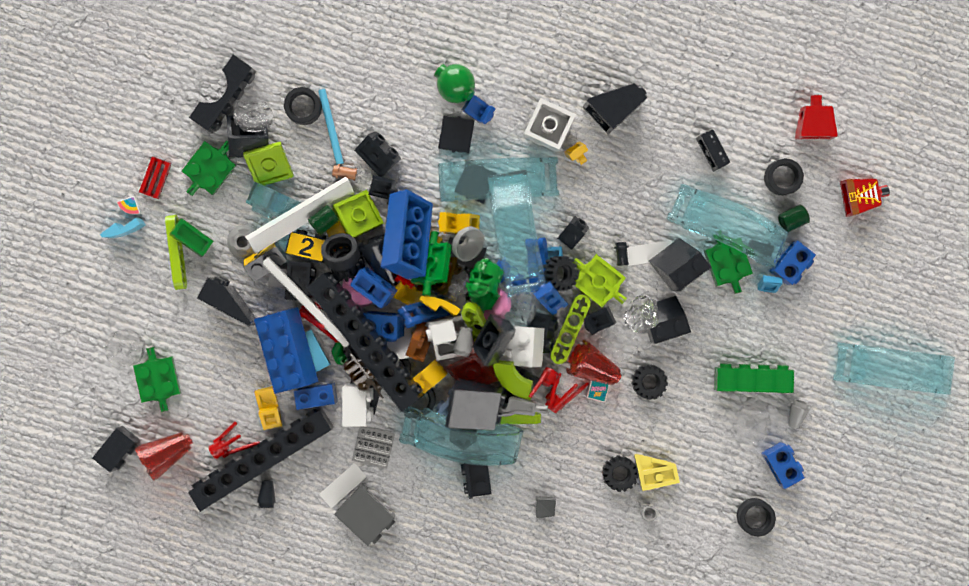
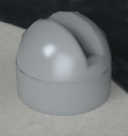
M645 506L641 511V516L645 521H654L657 518V510L653 506ZM645 511L653 514L652 517L644 514Z

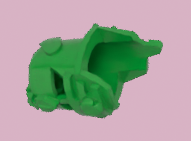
M488 258L482 259L474 265L469 283H466L465 286L471 296V302L479 305L483 315L486 310H491L499 299L500 295L497 290L503 277V270Z

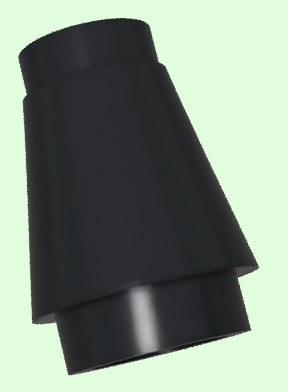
M262 480L257 498L258 508H274L276 500L272 480Z

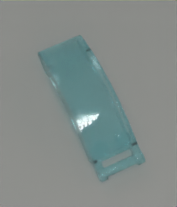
M494 158L439 163L440 202L559 196L556 175L558 158ZM544 164H548L550 190H546Z
M520 170L487 176L492 217L507 297L538 290L540 286L546 283L535 230L527 171ZM536 277L538 279L536 283L512 287L511 283Z
M686 184L680 185V192L673 209L667 215L666 219L668 221L679 224L686 230L727 244L748 255L759 264L771 268L776 267L788 237V233L783 228L738 203L691 188ZM686 195L692 196L683 217L678 216Z
M837 342L839 351L836 374H833V380L951 395L955 357ZM847 349L853 350L850 376H844Z
M410 406L404 410L403 431L399 437V442L402 444H410L437 457L465 464L495 466L513 464L517 461L524 432L522 429L508 423L496 425L495 430L445 427L447 416L428 408L419 410ZM412 418H416L414 436L410 434Z

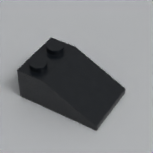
M222 276L207 277L197 299L247 326L255 325L254 319L256 317L235 287L229 284L230 281Z

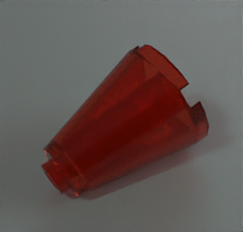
M582 340V345L577 344L568 359L570 369L566 367L567 374L608 385H614L620 381L622 376L620 368L589 341Z
M180 432L141 444L136 447L135 451L142 465L146 467V472L155 481L192 449L191 444H193V441L188 433Z

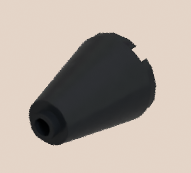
M385 233L369 238V243L365 245L363 242L359 243V250L372 271L392 286L397 285L398 283L394 281L397 274L381 267Z

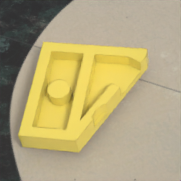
M637 453L634 454L642 491L680 483L675 463Z

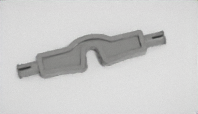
M512 396L508 400V406H500L499 412L503 413L502 416L505 417L514 414L534 416L535 412L547 414L548 405H537L535 400H526Z

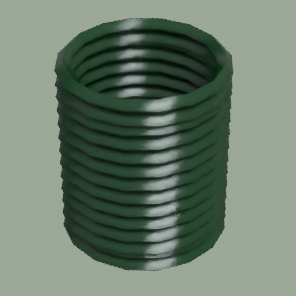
M799 204L779 214L778 221L782 229L789 233L796 228L808 224L810 216L806 208Z
M326 205L308 219V222L320 236L340 221L329 205Z

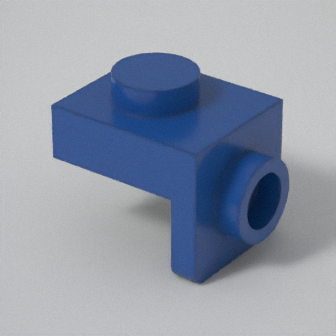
M474 95L469 101H466L461 110L478 123L486 124L493 118V112L496 108L486 104Z

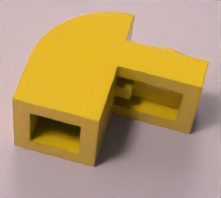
M440 212L438 220L439 232L457 234L466 227L479 229L480 215Z
M435 358L412 379L420 384L425 394L440 382L448 372Z

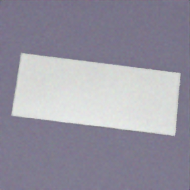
M672 240L628 247V266L650 263L649 260L669 246Z
M353 463L319 495L332 509L367 476Z

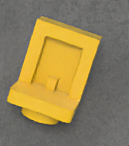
M402 282L395 286L398 291L394 298L406 305L420 302L419 299L423 296L422 292L416 291L417 288L414 286L410 289L408 285H402Z

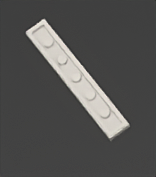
M344 177L247 235L246 239L255 254L308 223V219L326 205L333 208L334 204L354 195L355 193L349 180Z
M267 257L263 261V265L344 347H347L349 343L335 324Z

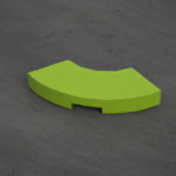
M499 360L498 363L493 365L496 377L504 388L520 398L531 400L529 394L532 391L533 381L521 376L515 369L513 361Z

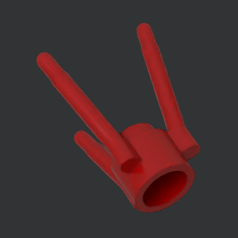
M313 302L319 309H322L319 304ZM304 306L301 307L299 312L302 318L315 325L333 341L338 342L325 329V326L317 321Z
M545 367L539 377V381L529 394V398L533 397L541 384L546 387L553 385L548 405L549 408H552L556 389L560 382L556 379L559 374L555 370Z
M558 373L559 375L556 379L560 380L562 374ZM586 382L573 394L571 393L578 387V384H574L562 397L556 393L552 408L548 407V409L557 414L568 402L589 386V383ZM552 387L545 397L547 399L546 406L549 405Z
M234 422L218 438L213 440L214 443L209 446V451L215 459L221 456L225 458L231 454L257 446L260 441L229 450V445L241 438V435L238 434L227 442L222 440L237 425V422Z

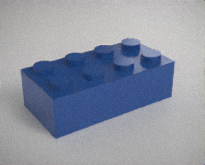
M408 189L390 194L381 267L406 279H413L425 276L433 203Z
M298 307L254 319L274 394L319 382Z

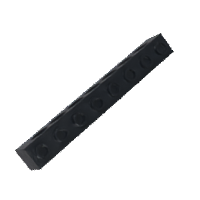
M331 272L323 273L307 289L402 413L424 396L422 387L419 383L414 382L410 371L398 361V355L389 349L385 338L376 332L372 321L367 320L363 315V309L354 303L350 292L339 283L340 280L337 275ZM330 289L334 291V298L329 295ZM341 305L346 307L345 314L341 311ZM353 320L358 323V329L353 327ZM365 336H368L370 339L369 345L364 341ZM377 351L381 353L382 360L376 357ZM388 367L394 370V376L388 373ZM400 383L406 386V391L400 389Z
M314 408L306 413L307 418L301 421L298 418L289 424L291 428L284 431L282 428L273 434L275 438L268 441L266 438L257 444L258 448L252 451L249 449L242 453L240 460L235 461V459H232L224 465L225 469L219 472L216 469L208 475L209 479L203 482L200 479L192 484L193 489L188 494L198 510L201 512L331 431L334 426L323 408L318 411ZM306 423L313 424V432H308L305 429ZM290 433L297 435V442H292L289 439ZM274 443H278L281 446V452L273 450ZM258 453L264 455V462L257 460L256 456ZM246 464L248 472H243L240 465ZM225 474H229L232 477L231 483L225 481ZM208 484H212L215 487V493L208 490Z

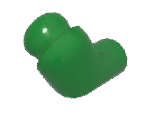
M339 341L335 342L331 353L338 365H344L348 359L343 352L344 346Z

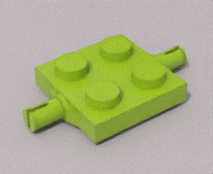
M597 254L586 264H583L577 258L574 259L575 262L573 263L577 262L576 268L580 270L578 280H574L577 282L574 285L577 289L601 308L613 297L621 304L626 301L627 298L618 292L620 285L626 279L625 276Z

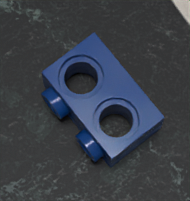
M792 241L769 272L776 277L782 278V282L786 285L797 284L802 278L801 274L803 271L809 269L814 263L813 258L816 254L801 242ZM798 252H801L803 255L801 262L796 257ZM786 267H789L791 269V275L789 277L785 275Z
M368 267L360 269L350 284L352 288L379 308L387 306L398 291V289Z
M370 310L363 313L367 320L375 323L376 332L383 336L387 342H396L397 339L404 337V318L400 317L399 313ZM390 323L393 325L394 331H391V330H390V328H389V324H390Z
M335 383L294 390L296 410L332 405L338 402Z
M779 442L761 453L780 487L787 489L805 479L802 473L804 469L798 461H795L793 457L795 453L790 445ZM783 452V458L777 461V454ZM792 468V475L786 477V471Z

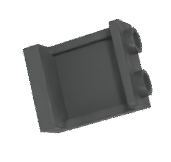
M362 483L337 509L334 515L361 541L369 546L371 542L375 544L382 537L380 533L385 528L387 530L391 528L395 523L393 519L396 514L388 511L367 491L368 487Z

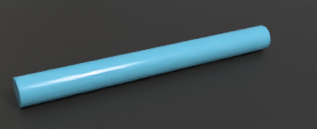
M326 89L318 90L336 165H342L344 161Z

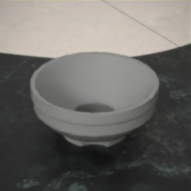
M250 225L235 227L229 233L227 239L229 251L235 257L243 260L255 253L249 242L246 247L241 248L237 240L241 236L246 237L257 229Z
M466 227L459 231L453 239L452 250L454 255L461 261H470L477 257L484 246V234L475 227ZM466 235L465 241L462 244H459V241L462 238V236Z

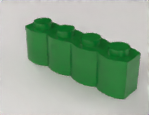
M720 363V367H715L714 390L794 393V370L789 369V365H777V368H770V365L758 364V368H751V364H739V367H732V364Z

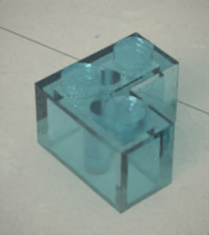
M257 182L254 183L246 201L247 204L252 206L251 210L270 219L273 216L279 217L301 204V202Z

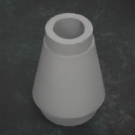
M461 327L453 349H455L454 354L469 357L470 352H472V328Z
M794 399L790 407L788 426L799 429L810 411V404Z

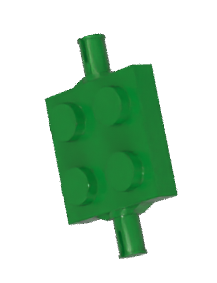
M227 140L220 149L204 141L181 170L193 182L186 191L189 195L193 196L199 188L205 189L211 195H214L237 165L229 160L226 155L228 151Z
M721 230L714 232L717 244L712 248L704 250L707 262L712 267L710 271L715 286L731 283L734 294L742 292L739 280L753 274L741 238L724 241Z
M431 231L425 276L411 279V283L414 285L424 284L423 296H430L431 285L447 282L452 245L448 242L437 243L439 235L437 231Z
M155 347L146 349L149 360L133 365L141 403L158 401L160 412L169 410L166 399L181 394L173 356L156 358Z

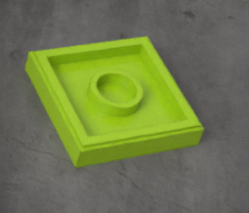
M281 141L243 152L257 188L294 177Z
M367 190L332 206L337 217L340 219L345 233L354 238L384 224Z

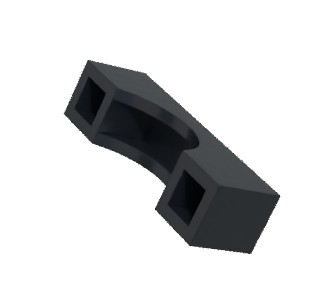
M234 54L222 69L227 79V88L224 95L212 103L199 102L188 117L212 134L220 129L221 121L225 115L231 113L233 110L232 105L243 96L244 88L247 84H251L255 78L256 71Z

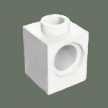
M452 319L429 324L430 329L426 330L428 340L433 341L434 345L457 340Z

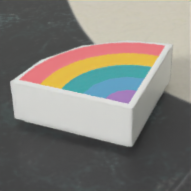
M136 196L116 202L125 213L132 215L142 214Z

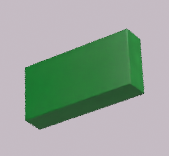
M182 218L179 219L169 233L170 236L200 257L205 255L214 242Z

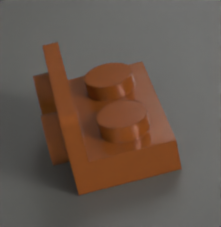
M426 322L417 324L405 356L424 362L431 344L426 334V330L429 328L425 326Z

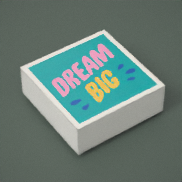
M591 379L586 398L605 403L610 384Z

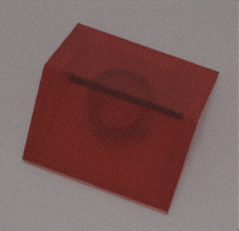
M476 353L445 367V370L456 381L458 378L485 384H493L499 381L494 372L493 365L484 366Z

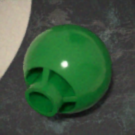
M442 64L438 67L434 76L437 78V90L444 100L450 103H462L466 100L469 101L474 96L475 78L467 67L460 64H451L449 66Z

